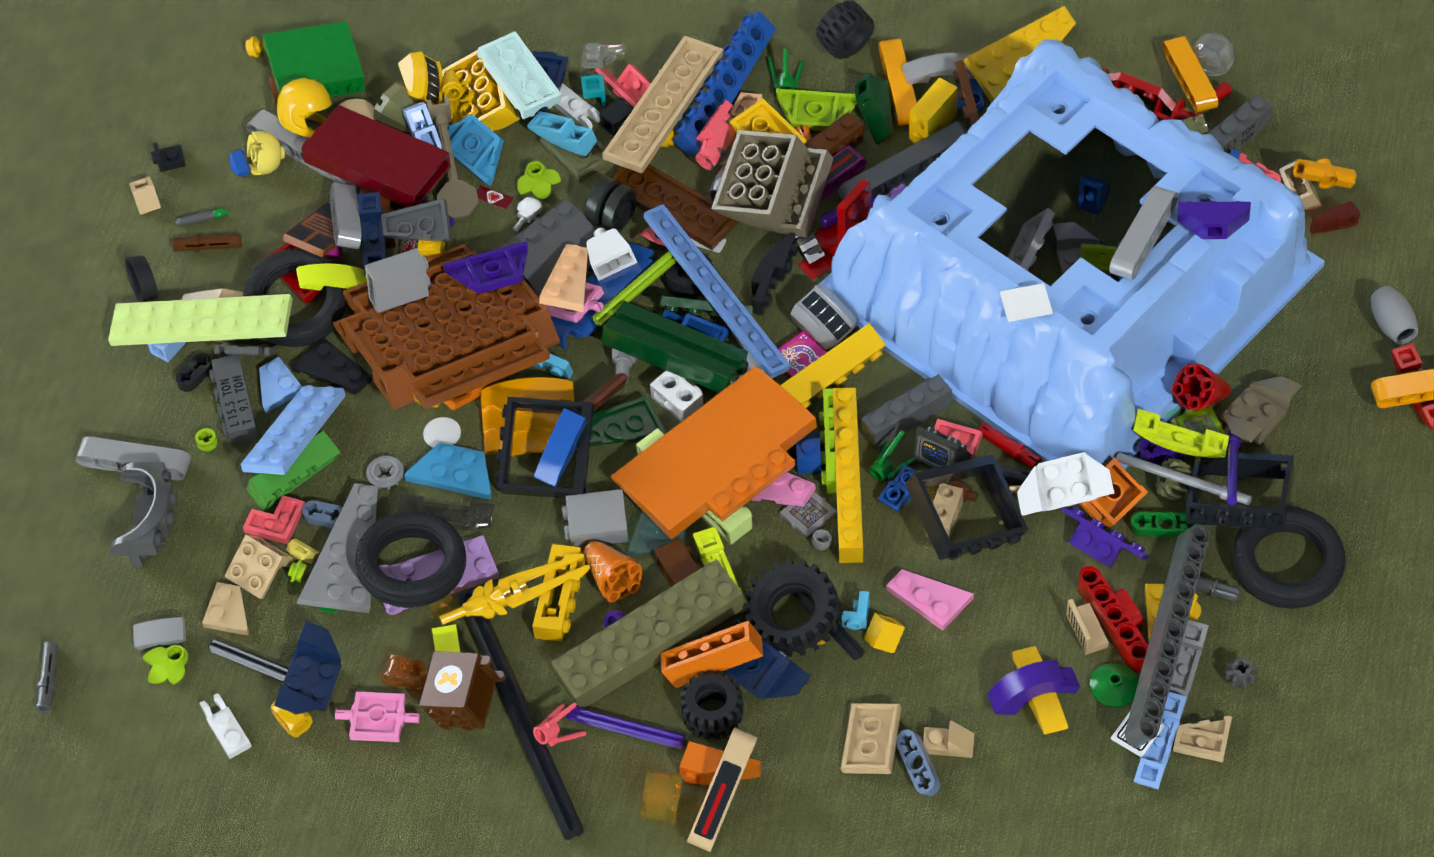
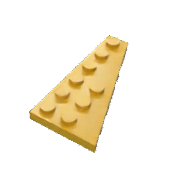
M1063 6L967 56L963 61L992 103L997 95L1007 86V82L1011 78L1015 65L1020 58L1030 55L1038 44L1045 39L1059 40L1061 42L1076 22L1066 7Z

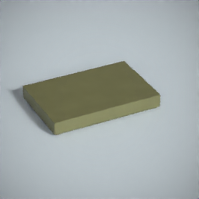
M574 117L572 118L575 125L584 127ZM544 138L539 139L540 145L579 183L611 163L603 160L602 153L606 148L599 141L586 156H582L556 146Z

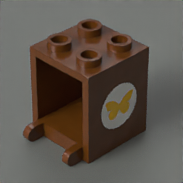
M434 651L419 706L440 728L449 730L452 727H459L468 731H472L474 728L484 729L496 682L504 681L506 675L504 672L494 671L490 667L492 659L489 656H482L478 653Z

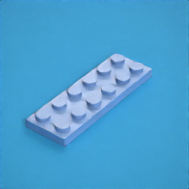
M303 386L241 463L242 471L285 475L345 398L344 388Z

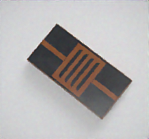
M326 202L285 232L283 241L320 257L333 250L336 246L330 203Z

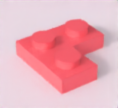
M283 495L274 514L251 509L243 526L244 533L288 544L302 516V508L305 501Z

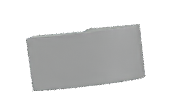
M165 618L133 625L134 648L142 650L159 644L167 647L186 641L185 618Z

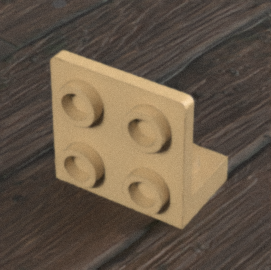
M245 535L225 577L256 597L263 599L279 568H282V566L291 567L296 559L259 536Z

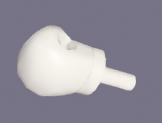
M526 197L519 202L517 206L519 221L513 228L515 231L518 232L524 222L531 223L536 215L541 213L543 206L539 200Z

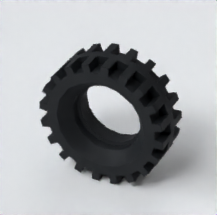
M792 559L786 560V565L781 567L778 562L774 563V569L770 572L763 569L761 571L763 577L759 581L754 578L751 582L754 588L753 591H746L745 596L748 600V603H744V609L747 613V616H745L746 620L761 635L763 641L778 652L784 651L786 657H792L793 651H799L801 656L806 655L805 649L810 647L814 651L818 650L819 646L817 643L821 640L827 643L830 640L829 631L836 632L838 626L835 621L836 619H841V612L839 610L841 603L825 571L821 572L814 563L809 567L805 560H800L799 565H794ZM800 591L813 597L815 601L814 614L803 625L787 629L780 627L774 622L772 617L774 605L785 595Z

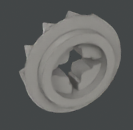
M381 456L374 459L366 470V476L371 486H377L379 490L381 488L390 489L393 485L398 486L399 481L403 479L404 473L402 463L392 456ZM380 470H382V471H384V472H388V471H389L390 477H389V476L387 477L386 475H383V476H382Z

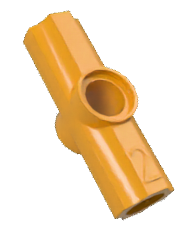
M1324 158L1316 162L1298 159L1294 163L1293 174L1295 178L1318 182L1319 187L1322 189H1327L1334 185L1351 188L1355 184L1357 176L1355 170L1334 166L1329 159Z

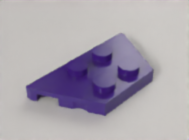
M525 241L444 263V271L478 294L521 283L528 254V243Z

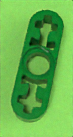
M1137 512L1131 518L1130 529L1137 536L1178 537L1179 534L1188 529L1186 513ZM1166 520L1171 522L1172 527L1164 529L1160 527L1159 523ZM1139 521H1143L1144 527H1140ZM1152 521H1155L1154 528H1152Z

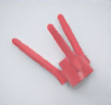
M572 703L565 709V705L561 704L545 720L535 726L533 733L536 740L543 745L549 743L552 747L560 742L586 736V731L557 737L560 732L557 722L571 712L577 704Z

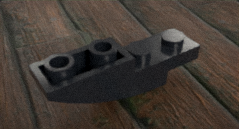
M791 232L779 240L766 253L756 268L751 280L752 294L755 295L754 314L764 315L766 307L769 308L771 305L772 289L775 290L778 281L784 282L786 274L791 273L793 265L791 259L792 256L797 255L799 243L795 242V233Z

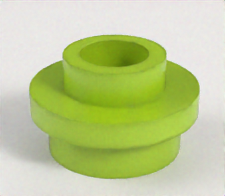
M299 559L297 563L293 562L290 567L288 576H291V582L293 583L295 581L301 583L308 565L304 564L303 560Z

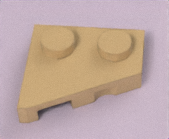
M217 582L202 622L204 628L249 635L240 586Z

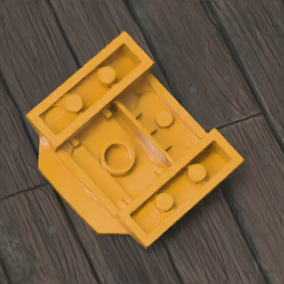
M533 377L509 380L482 389L481 409L485 456L497 455L498 449H502L503 441H500V428L505 426V418H502V409L504 404H507L508 397L575 401L573 381ZM517 411L512 456L543 453L561 414Z

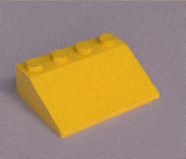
M478 50L442 69L443 75L448 70L454 71L463 87L461 97L458 100L449 101L452 124L459 123L463 118L472 114L492 131H495L520 120L518 109H515L488 72L483 60L478 58Z

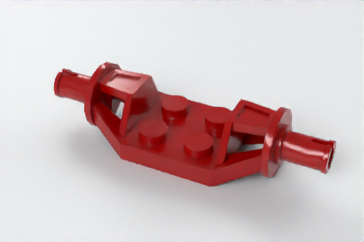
M1107 68L1102 69L1110 75L1114 87L1130 89L1135 95L1140 93L1147 101L1156 104L1154 114L1158 119L1184 120L1189 117L1194 118L1198 116V114L1185 109V99H1180L1176 104L1161 87L1123 72L1109 74ZM1166 106L1173 112L1171 117L1162 114Z

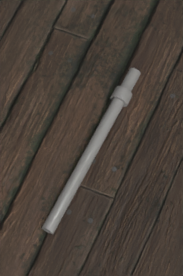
M1120 452L1117 454L1116 459L1120 463L1219 495L1220 499L1227 501V485L1220 486ZM1237 491V502L1249 505L1252 496Z

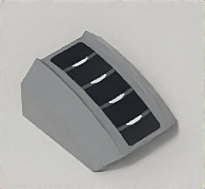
M824 284L815 285L804 298L795 304L790 313L792 322L811 336L824 350L837 345L856 327L858 319L847 306Z

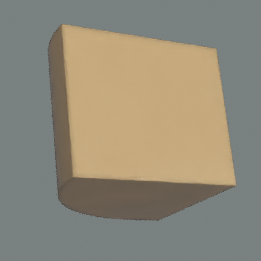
M150 176L129 183L140 215L161 208Z

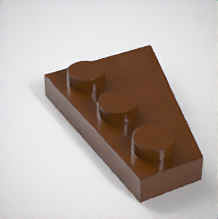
M960 60L955 62L956 71H953L955 83H960L961 88H958L960 101H965L966 105L962 106L965 119H970L972 126L979 120V115L964 61Z

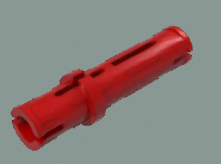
M986 422L981 424L984 428L979 426L978 430L983 433L982 438L1011 455L1014 461L1019 460L1032 470L1035 465L1042 462V458L1026 449V445L1023 443L1018 444Z

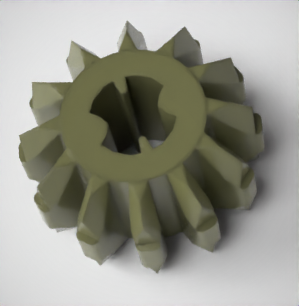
M1169 458L1168 461H1163L1162 467L1192 476L1190 465L1181 460ZM1159 475L1155 476L1157 478L1155 483L1157 493L1167 499L1178 500L1179 498H1184L1185 492L1189 491V485Z

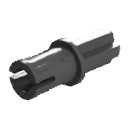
M1199 576L1196 587L1197 591L1210 594L1212 598L1218 596L1234 602L1239 599L1240 588L1221 583L1219 579L1211 580Z

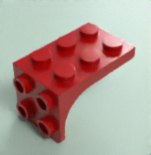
M862 179L837 206L838 223L826 228L822 226L814 234L822 250L835 255L839 243L848 229L867 219L871 209L872 197L870 182Z

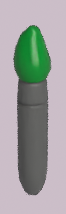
M218 208L214 211L178 218L175 223L177 225H188L214 218L220 219L229 214V210Z

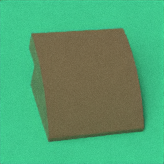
M738 130L711 209L723 216L757 228L786 235L792 232L795 233V236L808 238L834 158L827 150L807 148L797 135Z

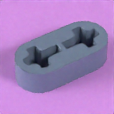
M311 500L304 504L302 513L307 523L332 529L338 517L335 520H332L331 517L340 514L342 507ZM314 509L317 510V512H314L313 515L309 514V512H313Z

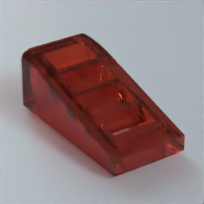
M1348 201L1314 216L1310 232L1317 234L1355 227L1359 222L1360 211L1352 201Z

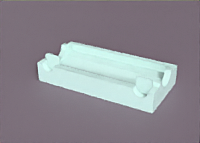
M516 31L478 47V58L483 60L488 72L515 109L520 111L523 119L534 116L542 107L550 109L552 106L560 103L562 94Z

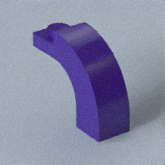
M1057 660L1032 663L1009 673L999 680L987 695L995 714L1016 715L1026 702L1036 696L1051 692L1076 693L1080 685L1072 667H1059Z

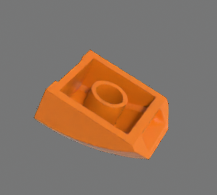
M1115 457L1105 465L1111 473L1114 494L1101 496L1099 499L1079 504L1091 517L1108 527L1114 526L1148 493L1142 485L1138 484Z

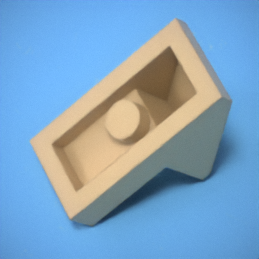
M950 721L949 729L924 727L923 744L928 754L972 758L974 733L956 722Z

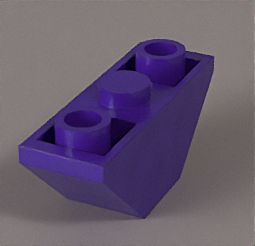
M1178 202L1177 221L1201 239H1227L1249 221L1251 202Z

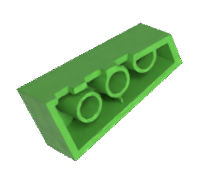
M323 430L313 437L285 475L257 473L248 480L249 484L246 490L264 512L278 502L283 495L286 496L336 460L341 452Z

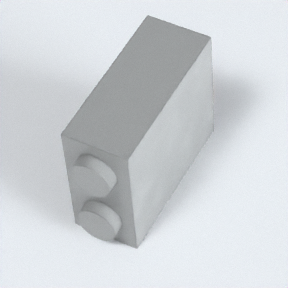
M417 248L365 265L369 299L377 313L429 296L428 286L431 283L426 273V270L429 269V264L426 257L421 256Z
M622 489L566 496L567 505L562 506L563 519L568 520L569 525L564 526L565 538L566 540H571L572 547H586L592 541L604 544L629 542Z

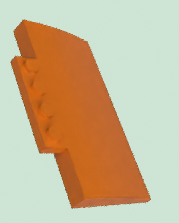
M754 366L612 474L611 479L672 540L709 510L723 522L795 466V460L786 451L817 428L816 417L757 366Z

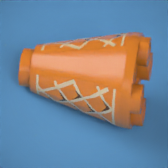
M592 541L585 547V558L590 566L598 589L609 602L614 603L640 590L642 568L637 561L598 541Z

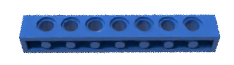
M760 11L747 14L742 18L740 22L742 25L731 36V43L723 49L722 58L717 61L713 67L714 71L704 81L703 89L694 97L695 102L686 110L684 120L675 128L676 133L671 140L689 157L696 155L702 145L696 137L716 109L725 100L730 103L733 102L776 30V27Z

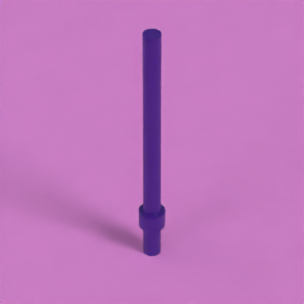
M1228 430L1227 503L1235 505L1237 502V463L1240 437L1231 434L1230 430Z

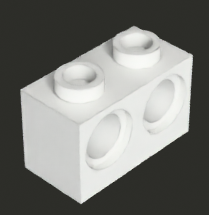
M665 371L650 384L651 398L681 422L703 406L702 391L697 386H692L685 378Z

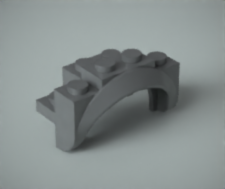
M133 462L126 464L121 471V482L139 483L140 489H143V494L137 497L133 530L115 539L110 546L109 554L110 556H129L134 568H143L144 559H147L148 555H158V548L165 547L166 538L170 537L171 526L175 524L173 508L178 503V493L173 490L171 472L167 471L164 462Z

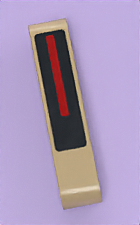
M737 728L733 729L687 843L711 852L758 737Z

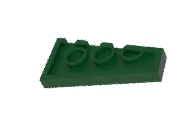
M658 295L657 304L665 305L664 310L678 311V307L687 308V313L700 314L701 310L710 311L709 315L720 316L708 300ZM743 305L752 315L753 306Z
M645 395L595 413L593 415L590 446L642 440L657 428L663 434L666 431L648 396Z

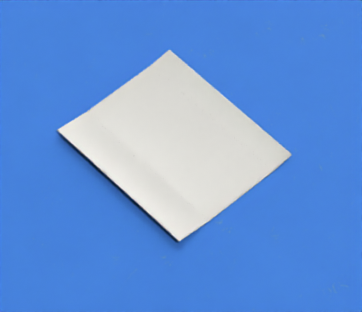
M1044 283L1000 291L1008 322L1053 314Z

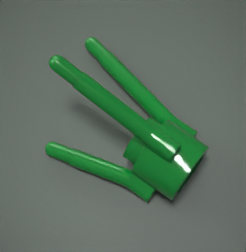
M785 48L783 73L777 78L771 57L768 56L767 61L774 83V90L776 91V88L798 90V81L803 69L804 60L800 61L795 78H793L792 74L788 73V49Z
M903 430L898 433L890 446L889 442H885L875 461L869 467L868 471L874 479L882 482L886 478L890 481L902 470L904 465L910 466L917 461L912 457L894 470L891 469L893 464L887 458L904 435Z

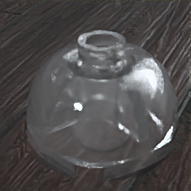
M1209 32L1203 34L1196 40L1192 49L1206 75L1219 76L1227 73L1235 62L1234 44L1229 37L1222 33Z

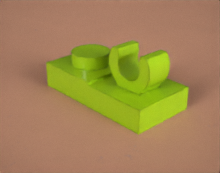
M1081 243L1080 258L1099 270H1109L1111 260L1118 247Z

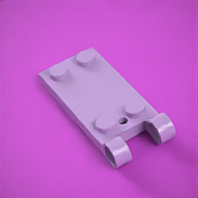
M483 535L464 541L466 549L465 571L459 584L450 594L486 583L491 579L499 578L498 570ZM440 549L392 566L380 565L379 568L391 578L402 581H415L435 573L441 567L445 556ZM383 603L386 612L390 615L408 609L402 608V606L396 607Z

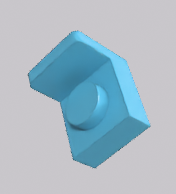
M859 592V599L854 600L853 612L842 611L843 627L851 630L867 629L870 608L869 592Z

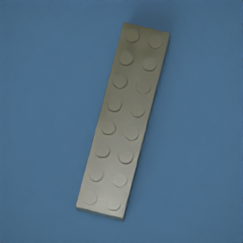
M715 559L551 662L552 667L577 706L587 708L660 662L662 652L692 642L743 610L745 603L743 594L719 561Z

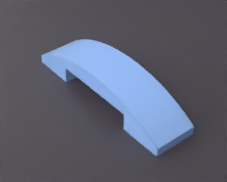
M1169 692L1161 720L1165 727L1140 759L1134 778L1135 783L1159 789L1187 697Z

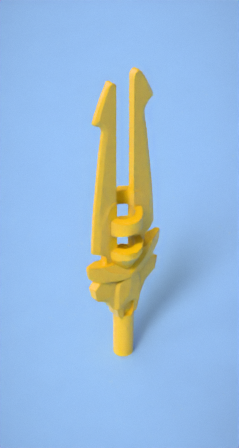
M564 554V558L560 561L502 578L494 588L491 579L485 583L484 587L478 586L475 588L473 595L462 607L442 614L439 618L442 625L463 616H482L490 619L494 618L495 614H508L504 606L513 609L570 579L578 581L588 572L590 566L585 565L534 587H527L526 582L584 559V554Z

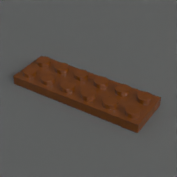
M648 164L643 173L622 167L612 177L620 185L626 184L635 188L637 191V207L648 211L664 204L690 238L712 251L739 223V221L714 212L711 209L714 201Z

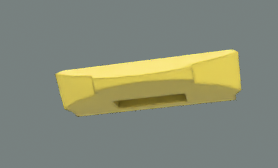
M296 538L292 539L286 548L290 555L309 564H312L320 553Z

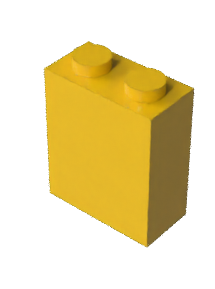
M941 78L937 79L910 110L909 140L915 144L950 124L957 115V86Z

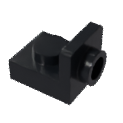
M153 143L154 151L151 152L153 164H158L160 172L186 166L181 144L159 149L158 143Z

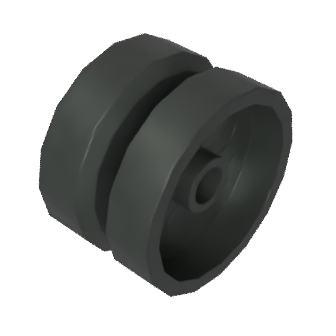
M603 177L597 182L589 195L585 208V217L596 226L602 225L605 230L613 228L621 232L633 215L637 202V191L626 184L620 185L617 180L610 177Z

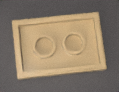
M851 704L841 771L843 773L891 774L901 715L900 704Z

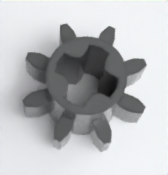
M1236 657L1234 663H1227L1226 669L1228 671L1226 672L1225 679L1231 680L1233 688L1236 686L1246 689L1248 682L1254 684V674H1256L1257 667H1251L1250 659L1245 660Z

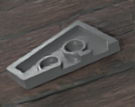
M444 198L381 214L383 235L386 238L452 242L448 206Z

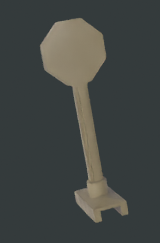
M447 96L444 97L445 103L432 105L431 100H427V107L433 125L439 129L442 148L449 152L451 168L448 170L449 182H446L437 194V200L444 198L447 201L448 214L455 220L469 217L478 206L479 201L476 188L463 180H459L447 128L452 124L450 102Z

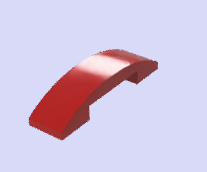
M1413 343L1391 350L1390 353L1398 375L1423 371L1421 368L1423 362ZM1434 400L1412 403L1422 421L1430 429H1434Z

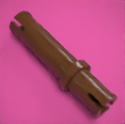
M240 233L200 237L196 234L193 237H174L173 248L174 252L190 250L200 252V250L242 248V236Z

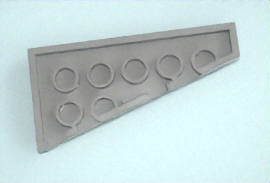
M354 483L299 596L297 604L369 613L371 594L364 588L358 578L355 568V554L361 537L376 522L377 486Z

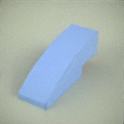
M420 102L402 109L412 137L443 150L426 103Z

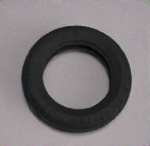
M301 248L282 250L270 255L256 266L247 280L244 296L266 295L270 286L278 278L288 273L297 272L296 269L299 266L335 263L326 256L320 257ZM326 286L327 295L325 303L314 317L305 322L288 324L286 337L264 339L286 347H302L322 340L335 329L333 322L341 320L344 316L347 302L343 297V291L346 289Z
M1293 506L1288 507L1285 530L1241 527L1235 538L1232 550L1234 570L1244 588L1258 600L1271 606L1285 609L1308 607L1328 597L1340 583L1346 562L1342 540L1334 527L1320 515L1307 509L1304 510L1303 508ZM1278 532L1297 533L1308 538L1318 547L1322 555L1323 566L1314 577L1298 583L1282 582L1268 576L1259 567L1254 550L1262 539Z
M422 511L398 512L378 520L365 531L358 543L355 554L356 572L364 588L379 601L396 607L402 606V608L422 607L443 599L459 584L466 567V549L457 530L443 518ZM415 537L429 540L438 545L444 553V561L435 573L415 581H402L391 578L382 572L377 564L381 551L390 543L403 538Z

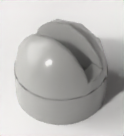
M826 530L815 531L812 537L813 547L819 551L827 549L831 544V534Z

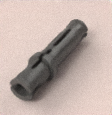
M45 642L43 644L40 680L36 684V691L38 692L36 710L41 713H48L52 710V696L56 691L54 678L59 645L55 642Z

